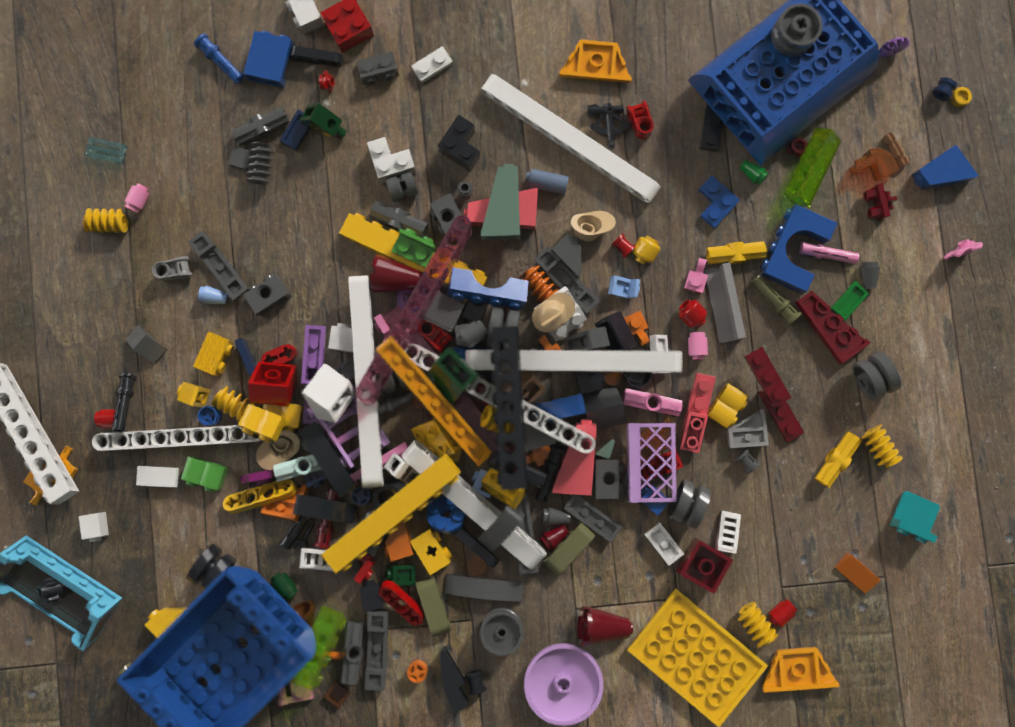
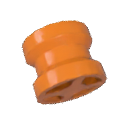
M422 660L413 661L407 670L408 679L414 683L422 682L428 672L427 664Z

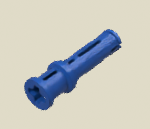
M201 34L194 41V46L199 48L208 60H213L235 84L240 83L244 75L220 53V48L209 40L208 35Z

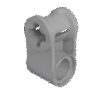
M188 256L157 262L152 267L153 275L164 282L186 279L193 276L189 270L188 261L190 260ZM166 268V274L160 276L161 269Z

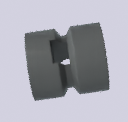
M411 171L402 173L399 178L397 176L386 178L393 202L403 200L404 196L409 198L419 195ZM406 182L407 189L402 190L400 183Z

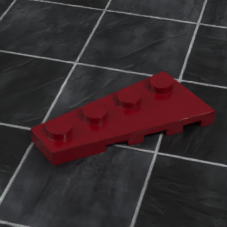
M810 291L795 302L839 365L871 343L868 339L861 337L854 327H850L844 322V318L839 314L836 315L830 309V306L813 291Z

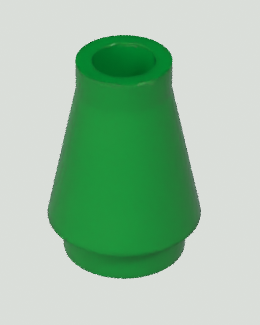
M745 160L739 168L754 185L758 184L760 186L769 174L765 168L748 160Z

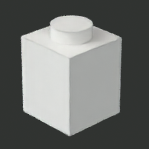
M106 512L79 516L81 539L89 538V542L102 540V536L109 535Z

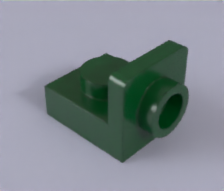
M387 564V569L384 572L385 581H393L398 586L415 585V565Z

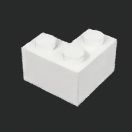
M385 137L367 142L381 184L386 183V178L392 176L399 178L402 173L411 171L412 174L417 173L409 149L391 154Z

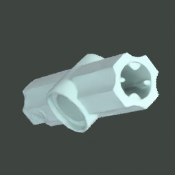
M313 454L273 465L277 482L321 470ZM302 460H306L309 463L307 471L302 470L300 467Z

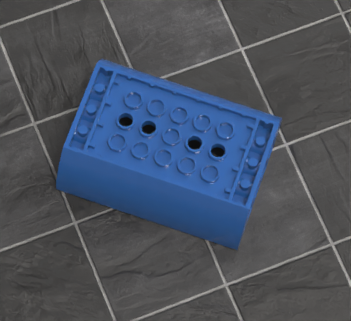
M787 0L691 76L688 82L758 164L762 166L875 73L879 61V48L875 39L841 0ZM803 3L812 6L818 11L823 25L821 35L810 47L812 54L804 53L795 57L781 54L772 43L771 31L773 25L784 10L793 4ZM780 69L784 76H776L775 70ZM760 81H766L769 84V88H762Z
M232 566L226 568L116 681L159 727H243L312 659L316 650L315 636L312 628L257 571L246 567ZM253 624L261 631L260 633L253 631ZM240 637L247 640V646H242L239 643ZM213 664L220 666V673H216L213 670ZM200 677L207 680V686L201 685Z

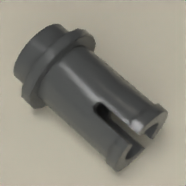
M467 181L459 183L457 190L463 199H468V196L471 197L472 185Z

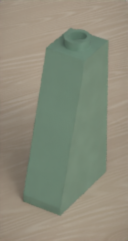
M503 164L502 167H498L481 230V240L520 239L518 166Z

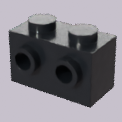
M621 311L594 323L596 328L606 327L610 346L606 347L608 351H627L638 345Z

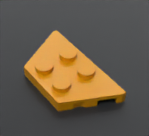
M580 39L575 50L571 53L559 73V77L620 83H631L632 80L631 75L627 71L625 60L620 54L621 51L618 43Z
M818 648L778 649L766 675L762 691L765 693L839 687V683L834 678L827 663L823 660V656Z

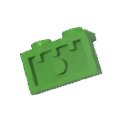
M400 228L399 236L391 252L427 269L436 251V245L433 244L434 241L426 236L423 238L416 236L417 233L411 229L406 228V230Z

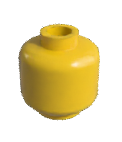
M647 235L640 237L635 244V248L632 250V253L636 256L635 260L644 265L646 262L653 263L661 250L658 245L659 242Z

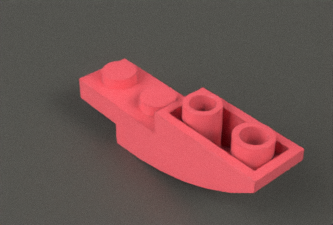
M697 372L695 374L683 423L680 442L681 450L695 453L700 452L708 419L707 413L716 380L715 376Z

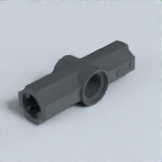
M280 107L265 115H254L249 119L248 123L231 130L237 145L241 146L256 138L263 139L272 134L273 130L290 123L284 108Z
M375 201L370 211V217L388 224L389 227L397 231L400 228L403 230L408 228L417 233L416 236L423 238L427 231V222L410 216L408 212L395 207L394 209Z
M348 621L345 624L344 644L340 650L342 656L340 683L358 684L359 665L363 657V650L361 648L363 622ZM354 648V655L352 657H349L348 653L350 649Z

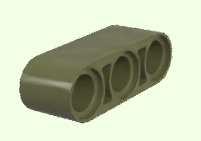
M580 522L547 556L543 563L556 576H559L593 540L595 534L585 524Z
M433 576L416 582L417 591L432 636L452 631L436 577Z

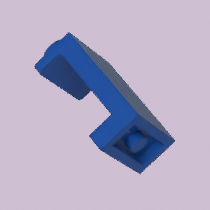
M254 31L243 73L248 81L284 88L286 83L284 74L290 47L294 46L292 40L286 35L276 36L268 31Z

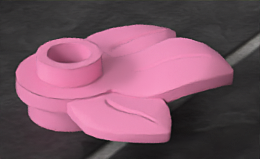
M969 239L963 240L958 243L954 250L944 256V260L953 256L960 257L982 248L983 243L970 241Z

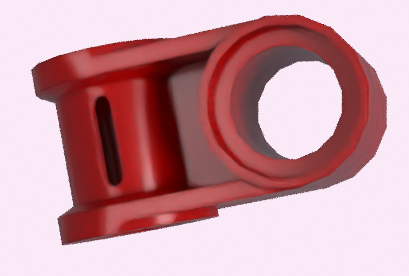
M643 100L640 104L632 107L630 105L626 106L627 115L635 135L642 140L648 139L653 131L654 122L651 118L647 102ZM646 126L649 130L643 131L640 129V127Z
M422 320L418 325L419 333L441 353L444 352L443 349L447 344L454 340L444 329L431 322ZM424 324L432 325L433 328L430 333L425 334L422 332Z

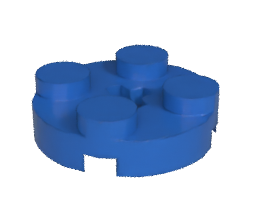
M446 496L437 498L427 507L429 525L436 532H442L447 535L453 534L464 525L463 522L467 514ZM446 511L451 512L449 518L442 517L443 513Z

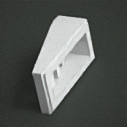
M721 510L714 549L736 554L741 514ZM725 517L735 519V522H727ZM724 525L734 528L733 530L724 529ZM723 533L732 534V538L723 537ZM722 541L731 542V545H722Z
M301 548L299 568L333 571L327 562L326 565H323L321 554L327 549ZM308 553H311L310 564H307ZM316 554H319L318 564H315Z

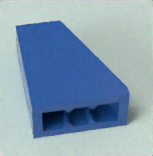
M957 145L912 174L914 182L922 190L967 183L979 176Z
M582 393L535 404L536 407L559 419L586 413ZM532 410V413L534 412L539 417V414Z

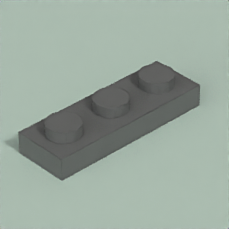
M573 494L563 507L610 543L622 528V526L579 495Z

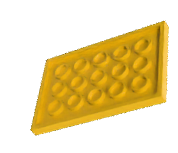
M676 588L627 647V651L718 727L722 725L768 667L766 663Z

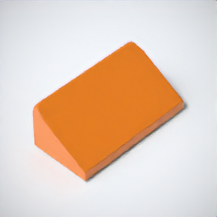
M846 553L834 567L864 594L881 581L849 553Z

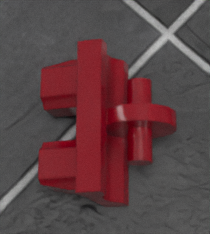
M883 183L877 184L863 193L865 202L874 201L875 207L867 209L869 219L883 221L891 216L890 210L894 209L893 202L898 201L897 196L891 197L890 191L884 190Z

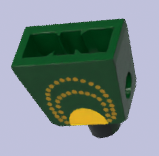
M320 103L309 104L299 120L325 137L336 136L342 140L347 133V130L340 126L342 119Z

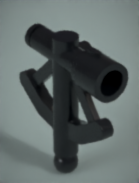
M606 103L604 106L597 104L588 105V117L600 116L596 124H591L590 129L600 135H607L608 147L610 149L614 148V135L623 133L631 126L630 121L625 122L616 114L623 113L624 106H612L611 103ZM604 117L606 120V129L601 128L599 126ZM613 117L622 124L621 127L614 129Z

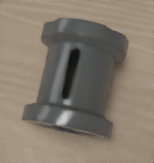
M746 448L734 460L746 469L745 472L747 474H750L760 465V462L756 461Z

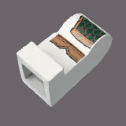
M395 453L384 465V468L394 477L402 479L408 484L419 475L414 468ZM396 460H399V464L395 468H392V464Z

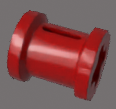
M623 233L611 244L623 254V258H626L635 248V245H632Z

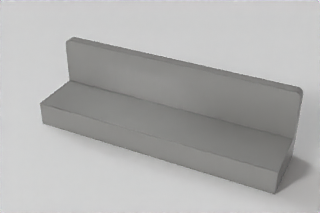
M730 262L724 263L719 267L705 269L704 273L708 275L706 283L719 343L746 338Z

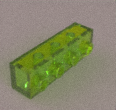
M815 128L784 192V195L793 205L810 207L841 144L840 138L833 129Z
M325 605L321 606L312 627L316 641L315 654L291 678V683L311 691L315 687L319 688L323 679L321 675L323 667L327 668L331 660V656H328L331 648L335 649L339 637H336L339 629L343 630L347 620L344 618L345 613Z

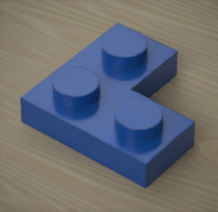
M712 175L698 190L711 202L710 206L700 217L713 229L740 201L739 198Z

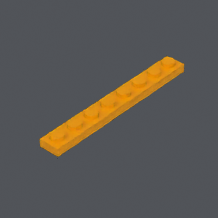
M392 336L376 348L377 352L478 467L489 458L492 453L491 450Z

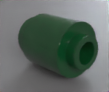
M278 572L270 579L272 581L270 585L285 601H288L298 592L295 588L296 584L286 572L283 574Z

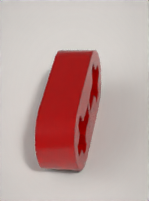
M285 344L264 353L261 357V362L268 361V356L272 358L278 357V359L273 360V363L287 364L296 359L298 352L294 346ZM287 348L293 351L290 354V358L288 356L281 357L282 354L286 353Z

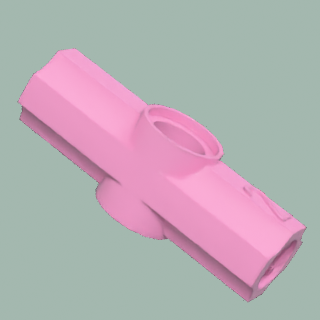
M625 388L622 401L623 405L676 417H679L682 410V400ZM650 397L656 400L654 408L648 405Z

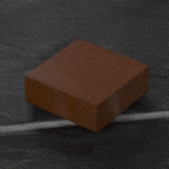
M336 680L323 698L339 709L351 691Z

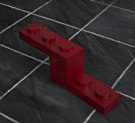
M763 347L744 356L762 388L758 391V394L785 442H789L803 434V429L787 403L791 396Z

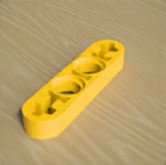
M291 479L270 482L227 496L223 501V507L231 514L244 512L294 496L297 492V485ZM269 489H273V494L265 498V493ZM254 494V501L247 503L248 497Z

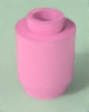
M138 183L136 186L132 185L124 200L126 202L124 207L136 213H139L140 209L143 210L150 196V193L147 192L148 188Z
M705 332L690 333V338H688L689 357H693V360H704V356H708V343Z

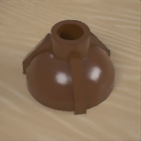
M303 601L293 607L296 613L310 627L314 625L315 604L312 601Z

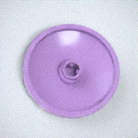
M557 643L547 646L532 658L526 669L524 677L526 699L532 710L540 718L551 724L561 726L577 724L588 718L601 701L603 677L599 665L590 653L577 645Z

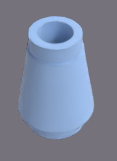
M207 285L200 287L198 301L202 302V304L226 305L227 293Z

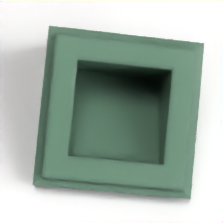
M610 439L595 452V455L609 459L615 440Z

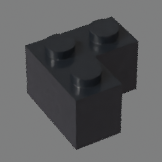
M458 115L437 145L441 154L469 172L480 158V150L468 143L475 133V125L461 115Z
M574 371L579 394L603 389V385H605L603 373L600 374L599 371Z

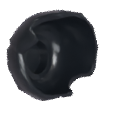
M623 372V377L628 386L639 389L647 386L652 379V372Z

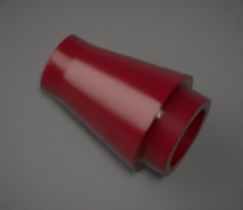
M562 524L560 527L543 533V536L539 539L547 551L554 550L569 535V532Z

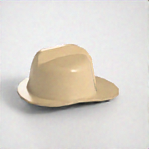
M605 211L576 214L571 219L574 236L588 242L595 240L599 234L611 231L616 224L612 214Z
M563 292L550 296L534 309L532 314L534 326L542 332H552L560 328L574 314L575 302L573 298Z
M284 430L281 431L276 442L270 440L269 443L264 442L261 444L256 453V460L259 466L267 470H274L273 465L287 462L299 450L300 440L298 436L291 431Z

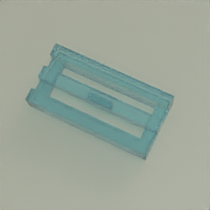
M89 137L85 155L91 158L124 164L125 160L123 159L126 157L125 150L128 149V146L122 143ZM93 143L116 147L120 148V151L101 148L92 145ZM91 150L118 155V158L91 152Z

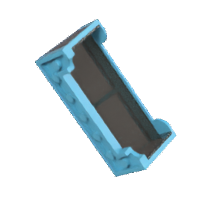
M27 535L0 553V595H6L10 592L14 593L75 633L71 641L74 646L82 651H85L96 641L122 600V597ZM53 577L54 581L61 582L63 594L59 595L57 601L47 604L46 599H39L37 587L42 585L43 579Z

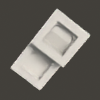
M138 466L136 485L178 487L179 468Z

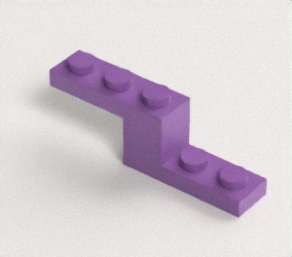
M305 326L301 384H305V388L324 364L326 326ZM304 399L303 423L311 424L316 419H311L307 413L308 402Z

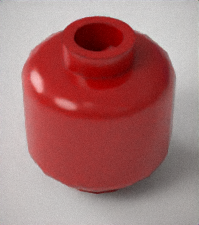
M688 299L679 307L678 316L689 328H699L706 322L707 310L697 300Z

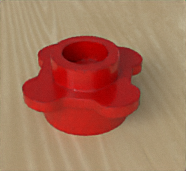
M324 71L323 75L319 76L320 88L328 90L329 93L333 92L335 80L332 75L328 74V71Z

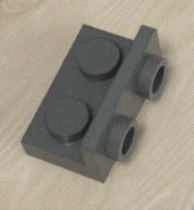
M393 52L356 61L363 85H373L379 80H391L399 75Z

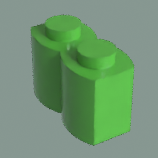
M189 456L181 479L185 480V484L197 487L199 484L204 486V490L215 492L222 489L229 467Z

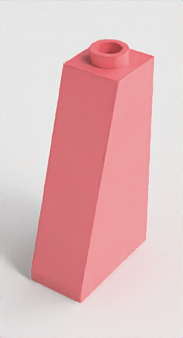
M538 188L519 191L520 229L535 230ZM490 198L469 202L468 208H464V220H467L468 226L483 227Z
M581 419V422L575 423L574 427L594 437L596 442L597 426L595 423H592V420ZM572 431V433H571V436H570V439H569V440H571V439L574 438V432H573V431ZM587 438L582 439L581 446L584 449H589L592 447V442ZM567 445L566 453H564L561 460V467L558 469L552 484V493L592 496L595 448L590 453H582Z

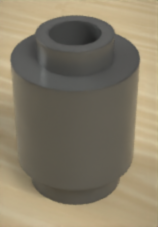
M478 320L476 322L473 321L458 331L460 336L457 338L464 347L467 345L470 348L485 338L484 335L488 332L481 321Z

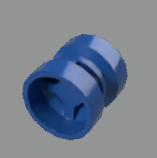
M205 406L199 410L198 420L203 425L214 426L222 420V412L216 407Z

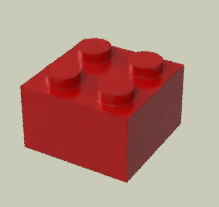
M342 0L320 12L341 53L374 36L372 27L356 0Z
M258 361L248 382L249 402L289 406L298 384L297 365Z

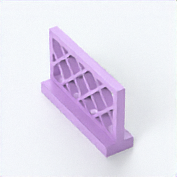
M675 423L627 424L628 502H677ZM640 427H648L653 432L646 441L640 436ZM651 427L659 428L656 431H654ZM663 427H670L671 436L665 441L658 432ZM655 435L663 442L656 451L648 444ZM645 445L654 452L647 460L640 455V450ZM665 445L671 450V456L666 461L658 454ZM655 455L664 462L657 470L648 463ZM645 465L654 472L647 480L641 476V469ZM665 465L671 469V476L667 480L658 473ZM655 475L664 481L657 490L648 483ZM647 484L654 493L649 498H641V489ZM666 484L672 489V498H664L659 493Z

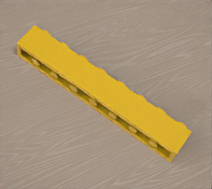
M349 213L339 232L343 238L379 255L421 271L422 275L433 280L437 279L447 285L453 267L471 270L466 263L461 261L456 263L450 260L451 257L444 253L440 255L434 253L427 269L392 253L391 251L399 233L393 229H389V231L383 229V225L378 222L372 221L370 223L365 220L364 216L355 213V215ZM479 269L471 270L476 281L485 287L488 280L485 276L486 273Z
M447 454L443 455L322 553L321 556L335 573L340 570L345 572L353 565L351 561L354 558L361 559L368 553L366 549L372 545L374 548L383 541L381 537L385 533L390 535L397 530L398 527L396 525L401 520L403 523L407 522L413 517L411 512L416 508L420 511L429 504L426 501L431 496L434 498L444 492L442 487L447 483L449 486L454 484L459 479L457 475L461 471Z

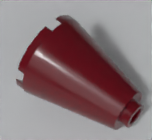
M376 254L372 263V267H374L373 274H370L371 292L412 291L423 287L424 276L421 275V271L383 255Z
M588 606L580 608V611H583L582 616H578L577 635L578 639H582L583 643H580L582 647L627 639L630 637V634H633V623L630 622L629 618Z

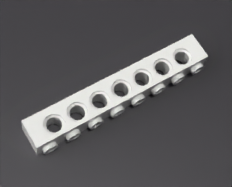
M0 363V420L7 427V434L16 443V450L24 457L25 466L33 473L34 482L41 487L44 499L50 504L60 505L80 491L6 364ZM37 446V451L34 454V448ZM46 462V468L43 470V465ZM55 478L56 482H55V485L53 486V485H52V481H53V479Z

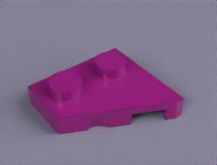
M267 470L240 476L241 484L255 481L256 485L273 482L272 478H275L273 470Z

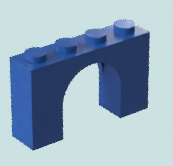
M795 204L786 210L783 216L785 219L784 224L780 225L775 235L778 237L775 242L771 243L768 249L770 255L768 259L763 261L760 269L762 270V277L799 294H804L808 291L815 274L797 267L788 259L786 254L787 241L792 235L802 234L825 244L831 239L838 223Z

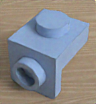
M613 275L610 277L608 295L624 299L637 298L640 291V280Z
M480 469V472L476 471L472 478V482H474L473 488L484 498H490L491 494L481 490V480L488 471Z

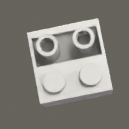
M323 364L302 394L317 419L336 423L355 397L356 392L349 380L327 364Z

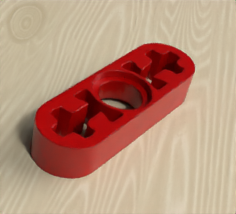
M384 581L379 589L380 597L408 623L415 626L421 625L425 617L423 608L395 582ZM398 601H403L407 605H401L398 603Z

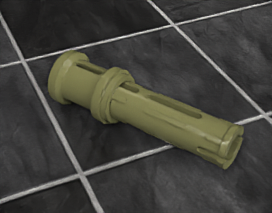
M761 274L751 282L773 304L776 312L780 313L787 320L788 325L793 323L802 314L790 305L789 300L781 297Z

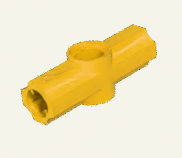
M764 241L754 243L733 242L725 246L707 247L706 260L708 264L727 262L738 264L746 262V260L766 258L767 249Z
M846 431L837 446L828 452L825 457L826 462L814 479L821 485L830 488L840 472L845 471L850 465L851 457L862 440L855 434Z

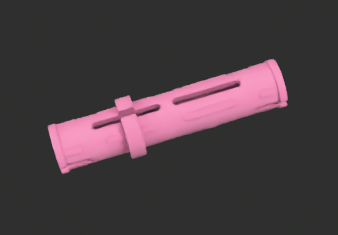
M802 242L799 248L800 254L815 256L817 259L826 258L855 265L859 260V253L824 247V244L814 245Z

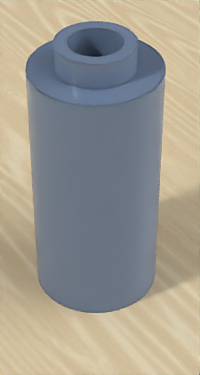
M532 169L531 172L527 171L525 183H529V188H538V190L565 195L569 176Z

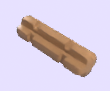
M890 132L883 137V140L886 144L888 143V149L894 159H897V165L902 168L908 165L910 161L907 156H904L905 152L899 141L895 140V134Z

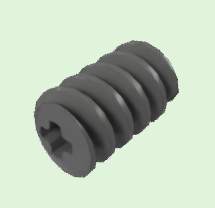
M252 142L250 146L253 149H250L249 154L251 156L248 158L250 164L247 165L250 171L246 173L248 179L245 181L253 184L270 183V180L266 179L265 176H271V173L267 172L266 169L272 168L267 162L273 161V158L269 157L268 154H274V151L269 149L270 146L268 144Z

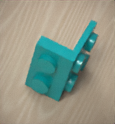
M904 491L890 526L896 528V532L908 536L910 534L915 536L914 540L923 544L927 542L935 543L938 536L930 532L940 506L909 491Z

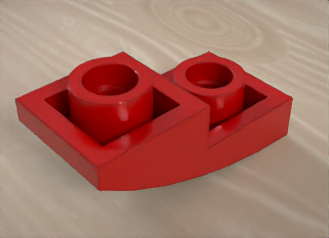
M676 449L677 470L682 468L683 464ZM671 451L660 456L666 461L671 456ZM655 456L648 463L657 470L664 462L658 456ZM647 465L641 469V474L645 480L654 473ZM665 465L658 473L660 475L668 474L671 472V469Z

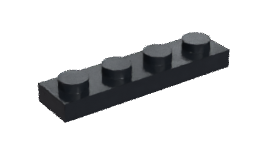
M705 103L700 149L718 152L723 121L707 103Z

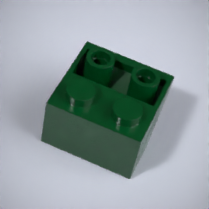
M448 348L433 363L425 375L452 405L480 377L453 348Z

